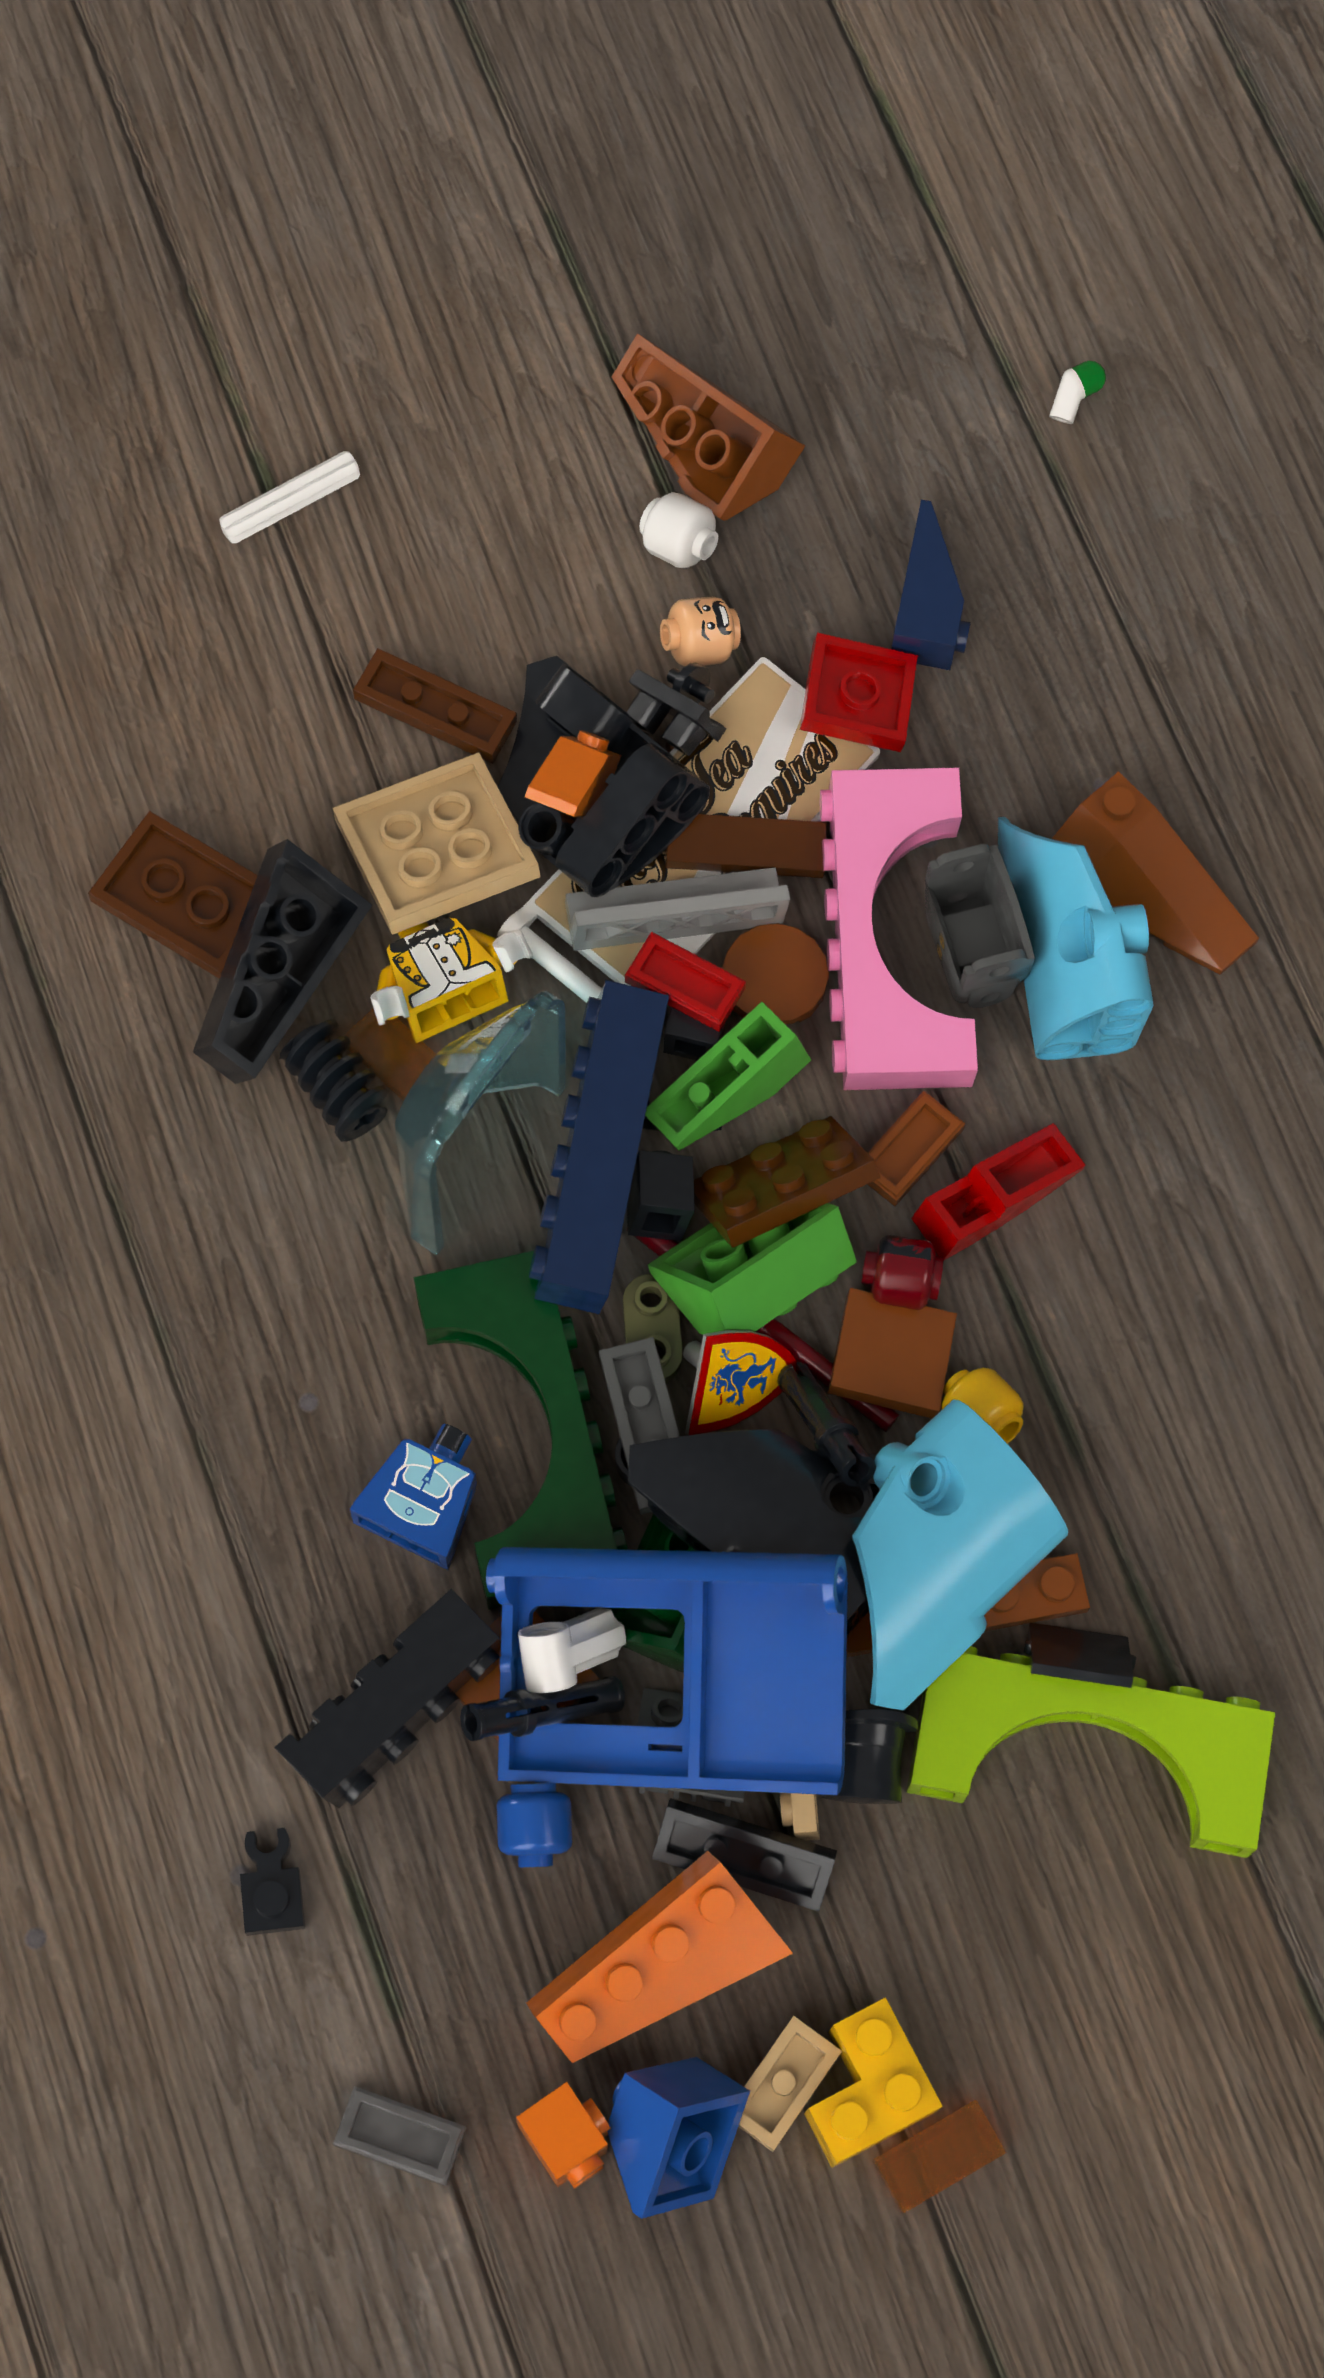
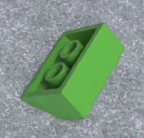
M826 1203L734 1248L728 1244L710 1223L647 1265L654 1279L698 1333L703 1335L725 1330H751L756 1332L777 1316L792 1311L799 1301L818 1288L832 1284L837 1280L840 1273L857 1263L839 1207Z

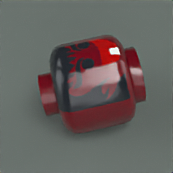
M886 1235L880 1240L877 1252L866 1250L861 1283L872 1285V1296L881 1304L921 1310L927 1305L929 1299H938L944 1257L936 1256L933 1244L927 1240Z

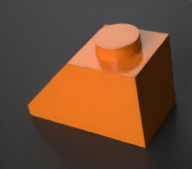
M583 730L579 731L577 738L573 736H560L528 786L525 797L573 817L585 816L609 785L605 781L611 773L615 774L621 755L607 750L609 740Z

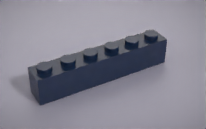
M605 980L599 997L589 996L581 1026L583 1029L591 1030L587 1047L578 1046L571 1077L580 1079L577 1096L568 1094L561 1120L562 1127L570 1128L567 1145H557L550 1176L559 1178L556 1196L547 1194L540 1219V1227L549 1229L545 1247L536 1245L529 1271V1278L538 1280L534 1299L600 1314L609 1297L669 995Z

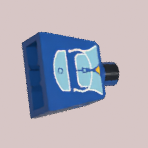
M442 1424L430 1448L405 1438L353 1502L350 1508L353 1523L448 1570L477 1486L476 1473L459 1464L472 1441L471 1437L456 1427Z

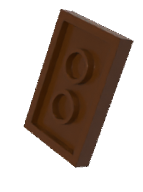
M149 811L88 894L91 902L220 979L258 875Z
M829 1116L823 1120L808 1122L799 1131L776 1142L759 1145L751 1154L734 1162L715 1166L707 1170L702 1177L694 1180V1204L728 1244L734 1248L879 1179L880 1176L875 1160L832 1116Z

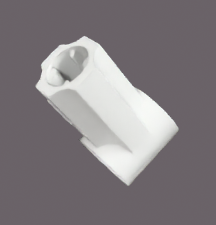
M597 1608L564 1622H543L519 1630L518 1638L526 1690L532 1693H550L565 1690L576 1685L578 1673L618 1657L620 1648L626 1644L624 1625L618 1622L612 1610Z

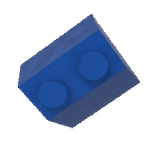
M698 2057L626 2072L614 2091V2106L608 2121L610 2129L607 2132L632 2212L641 2219L711 2200L715 2197L750 2090Z

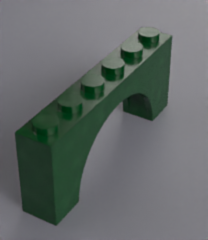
M534 1251L413 1277L427 1345L439 1343L464 1344L480 1348L504 1360L533 1389L542 1405L550 1428L552 1440L551 1458L545 1481L537 1497L527 1511L510 1527L497 1535L474 1543L488 1610L502 1607L498 1603L495 1593L488 1591L486 1584L488 1562L491 1558H496L502 1547L628 1550L622 1527L612 1529L607 1508L616 1506L609 1473L599 1475L594 1457L596 1454L603 1453L596 1420L589 1422L585 1420L581 1402L590 1400L586 1375L583 1368L573 1370L569 1350L578 1348L571 1316H560L558 1304L534 1299L538 1280L529 1278Z

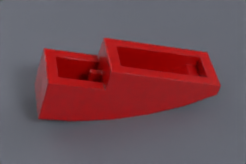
M1052 1123L973 1166L967 1176L926 1197L911 1219L927 1241L933 1244L938 1256L944 1257V1260L1029 1209L1082 1171L1086 1165L1057 1126Z

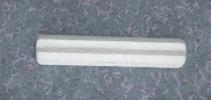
M343 451L224 514L219 519L221 529L231 543H238L358 479L360 476L359 466L349 451Z

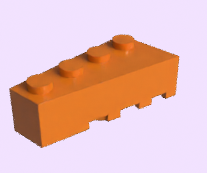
M707 1851L526 2002V2004L567 2058L574 2063L793 1954V1952L723 1864Z

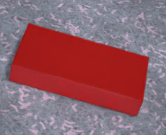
M653 932L650 933L625 974V983L633 987L669 995L667 1005L718 1032L722 1029L746 988L745 980Z

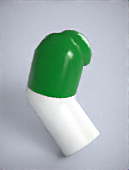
M1085 361L1064 371L1049 417L1063 423L1073 424L1080 401L1098 392L1106 382V373L1102 365L1096 361Z

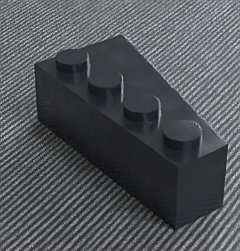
M288 839L268 848L193 1049L194 1054L235 1084L256 1078L372 907L371 903Z
M452 1589L395 1639L393 1646L398 1652L391 1659L385 1654H381L374 1660L372 1659L356 1674V1678L351 1684V1688L354 1690L352 1694L347 1698L343 1695L336 1697L334 1700L329 1698L316 1709L311 1716L313 1720L309 1725L310 1731L302 1739L297 1741L289 1734L274 1747L324 1800L340 1808L346 1802L351 1806L360 1802L377 1783L373 1775L388 1760L395 1765L414 1749L419 1742V1739L414 1734L430 1719L435 1723L440 1722L457 1706L461 1699L457 1696L456 1692L472 1677L476 1682H480L500 1663V1655L497 1652L501 1650V1639Z

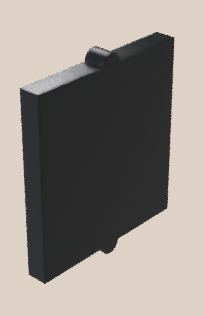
M1029 1623L1028 1640L1025 1641L1024 1653L1030 1655L1032 1674L1132 1688L1136 1656L1130 1654L1128 1637Z

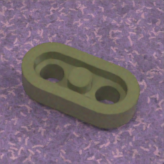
M644 1274L633 1279L626 1287L623 1295L625 1344L653 1337L655 1345L662 1348L665 1352L664 1357L660 1359L665 1383H668L678 1374L682 1362L679 1308L651 1274ZM647 1293H654L659 1296L661 1302L656 1307H646L640 1299Z

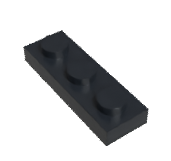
M670 1798L652 1859L686 1869L705 1852L709 1851L723 1864L740 1887L820 1911L837 1850Z

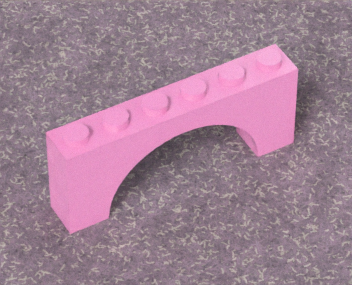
M959 768L832 770L829 790H820L819 806L821 822L830 821L831 839L822 840L823 870L832 871L833 888L825 889L826 921H835L836 939L827 940L828 971H837L838 989H830L831 1022L840 1021L841 1040L832 1041L833 1073L843 1072V1090L972 1087L978 1071L975 1019L958 1018L936 1012L905 992L887 970L880 956L872 925L873 898L881 881L891 867L907 853L921 845L939 839L957 837L962 819Z

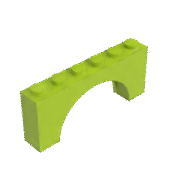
M970 1646L923 1691L918 1718L919 1727L915 1736L906 1793L963 1803L969 1794L971 1782L978 1765L991 1750L1005 1739L1020 1731L1047 1723L1079 1722L1093 1724L1116 1731L1134 1740L1152 1753L1169 1771L1176 1781L1187 1806L1191 1831L1190 1847L1244 1858L1249 1857L1258 1848L1275 1712L1260 1710V1702L1244 1697H1227L1225 1703L1203 1699V1691L1186 1686H1171L1169 1692L1147 1688L1146 1680L1134 1676L1132 1688L1032 1674L1030 1657L1011 1653L1001 1654L1000 1660L977 1656L978 1649Z

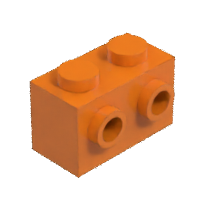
M568 2082L516 2117L519 2129L557 2187L569 2180L575 2189L604 2169V2162L600 2157L607 2153L608 2143L604 2138L608 2136L607 2131L610 2129V2126L591 2098L581 2104Z

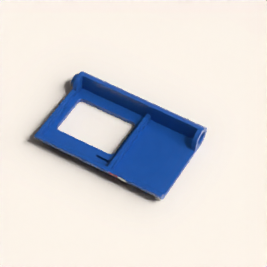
M502 1547L496 1558L489 1560L486 1570L487 1588L490 1593H495L498 1603L502 1605L500 1699L504 1698L505 1694L511 1690H526L518 1632L524 1627L533 1625L534 1611L540 1606L674 1609L682 1613L685 1621L683 1717L679 1725L676 1727L556 1723L536 1727L534 1732L527 1736L516 1737L511 1733L499 1735L498 1781L838 1795L840 1793L845 1768L848 1591L847 1567L842 1555ZM524 1709L506 1713V1718L529 1714L531 1710Z

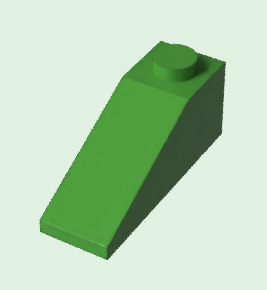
M761 1002L648 1105L645 1117L680 1151L771 1098L811 1061V1058L797 1035Z

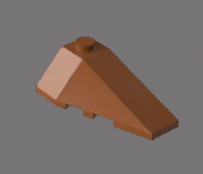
M638 333L611 377L637 419L646 425L657 443L655 447L662 458L669 461L679 477L678 483L685 494L710 508L713 514L723 521L730 519L777 491L805 447L804 444Z
M1119 771L1086 798L1052 838L1057 841L1085 846L1112 907L1142 904L1146 911L1150 934L1161 939L1165 947L1219 975L1259 940V937L1158 809Z

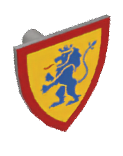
M725 1330L703 1334L702 1344L699 1341L688 1343L683 1351V1356L697 1368L685 1434L696 1435L729 1427L760 1411L783 1392L779 1388L777 1380L779 1373L784 1367L792 1364L797 1374H799L796 1368L797 1361L787 1348L770 1336L751 1330Z

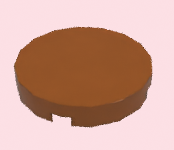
M779 923L759 925L739 935L727 950L722 968L746 981V988L733 1009L735 1013L744 1018L759 1003L763 1002L785 1025L793 1024L797 1021L800 1023L812 1016L823 1002L829 978L826 956L817 942L800 929Z

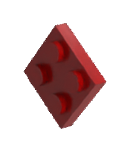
M817 632L812 646L799 730L901 753L907 737L918 655Z

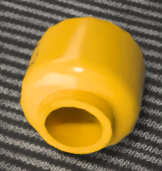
M978 1368L970 1372L968 1370H961L954 1374L945 1384L943 1389L945 1397L941 1403V1410L952 1400H960L973 1409L1007 1444L1020 1432L1024 1421L1021 1417L1024 1403L1019 1394L995 1370L991 1368Z

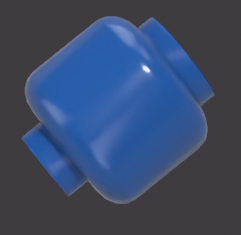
M556 1783L510 1785L511 1793L500 1797L497 1802V1835L500 1851L506 1855L518 1856V1867L553 1866V1854L564 1853L572 1846L570 1798L562 1792H556Z

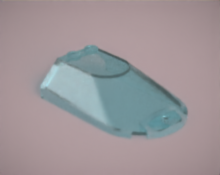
M547 990L532 996L443 1047L421 1072L399 1110L395 1122V1134L411 1238L435 1255H438L444 1247L436 1177L437 1167L435 1165L445 1142L482 1094L537 1086L559 1097L566 1088L565 1004Z

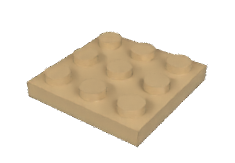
M479 752L332 808L335 821L392 935L541 877L539 864L530 847L525 845L520 838L519 826Z

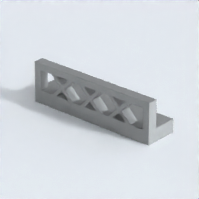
M776 867L616 887L599 897H591L585 891L567 893L565 896V907L573 951L641 943L646 941L651 932L665 939L751 929L759 925L783 924L790 902L788 886H779Z

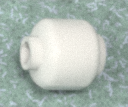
M671 492L661 498L653 499L644 510L640 520V532L643 535V544L647 551L678 568L687 569L696 565L700 560L708 559L718 543V533L715 532L716 519L712 510L680 493Z

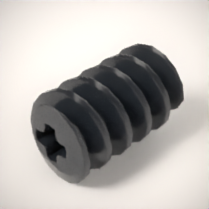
M329 1019L318 1025L310 1026L293 1037L281 1050L279 1059L286 1060L285 1067L291 1075L298 1076L297 1083L304 1092L310 1093V1101L318 1109H323L322 1117L328 1125L335 1126L334 1133L341 1142H348L369 1132L386 1116L387 1108L381 1107L379 1104L386 1098L388 1090L384 1085L377 1086L371 1090L367 1089L376 1077L375 1072L372 1069H365L357 1074L355 1073V1070L362 1064L364 1058L360 1052L343 1057L345 1051L350 1047L351 1041L347 1035L340 1036L331 1041L330 1038L337 1032L339 1025L335 1019Z

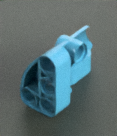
M998 817V850L1014 887L1035 957L1031 972L1024 979L1035 1056L1042 1060H1061L1110 1055L1133 1048L1154 1006L1146 956L1143 955L1148 951L1149 928L1144 906L1137 904L1112 907L1085 846L1039 836L1013 825L1006 817Z
M952 1400L915 1434L916 1440L910 1446L900 1442H893L884 1446L879 1451L874 1460L876 1469L873 1479L880 1488V1491L852 1535L864 1578L869 1606L873 1652V1678L870 1703L876 1706L897 1710L907 1708L980 1638L987 1626L984 1615L1068 1536V1528L1065 1521L1033 1473L997 1432L973 1409L960 1400Z

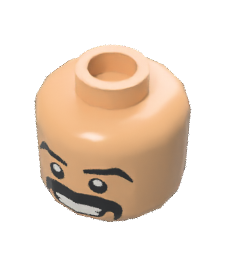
M718 597L681 599L671 607L668 619H663L661 622V643L666 651L671 650L676 662L682 666H687L690 663H698L701 666L722 664L730 657L732 650L737 649L741 638L739 617L733 608H729L725 601Z

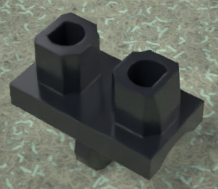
M690 663L681 671L676 668L671 669L667 675V681L673 684L672 688L639 669L635 671L629 683L639 692L632 701L627 713L636 720L635 725L653 735L669 713L674 718L661 737L669 745L688 757L706 735L717 742L720 740L726 728L711 719L710 712L699 704L700 701L709 704L715 697V691L709 687L710 673L707 668L698 663Z

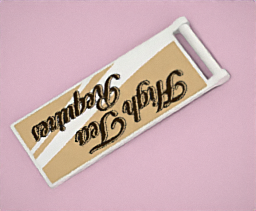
M761 657L709 711L710 718L726 728L720 740L717 742L706 735L689 757L675 748L670 754L710 787L709 798L699 814L819 822L820 790H829L832 770H868L878 759L880 749L874 746L799 730L806 689L770 660ZM665 850L639 873L618 887L733 872L665 868ZM558 869L521 909L504 922L497 936L499 937L512 930H521L533 953L532 959L587 1003L589 996L598 998L602 988L529 928L535 919L538 918L572 946L565 907V896L567 893L583 892L584 890ZM715 933L667 940L696 955ZM645 942L578 950V952L614 982L629 985L625 983V974Z

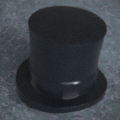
M846 1710L845 1768L841 1791L838 1795L816 1794V1796L829 1800L859 1804L902 1803L901 1755L905 1733L918 1731L919 1722L917 1719L891 1710Z

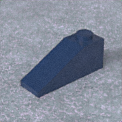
M921 499L891 649L918 655L917 664L950 670L954 651L965 652L971 622L961 621L964 598L932 502Z

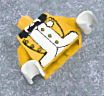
M447 918L429 926L428 922H424L398 932L400 940L391 943L386 949L390 965L381 970L377 990L370 997L378 1025H384L386 1020L403 1016L407 1018L413 1039L418 1043L509 1002L501 967L504 968L505 972H510L514 969V964L518 960L533 957V953L522 931L512 930L496 939L475 929L467 930L457 919Z

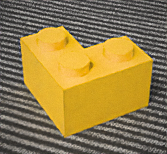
M886 1997L831 2027L828 2033L834 2045L842 2050L840 2056L854 2084L809 2107L804 2115L831 2168L936 2113L943 2107Z

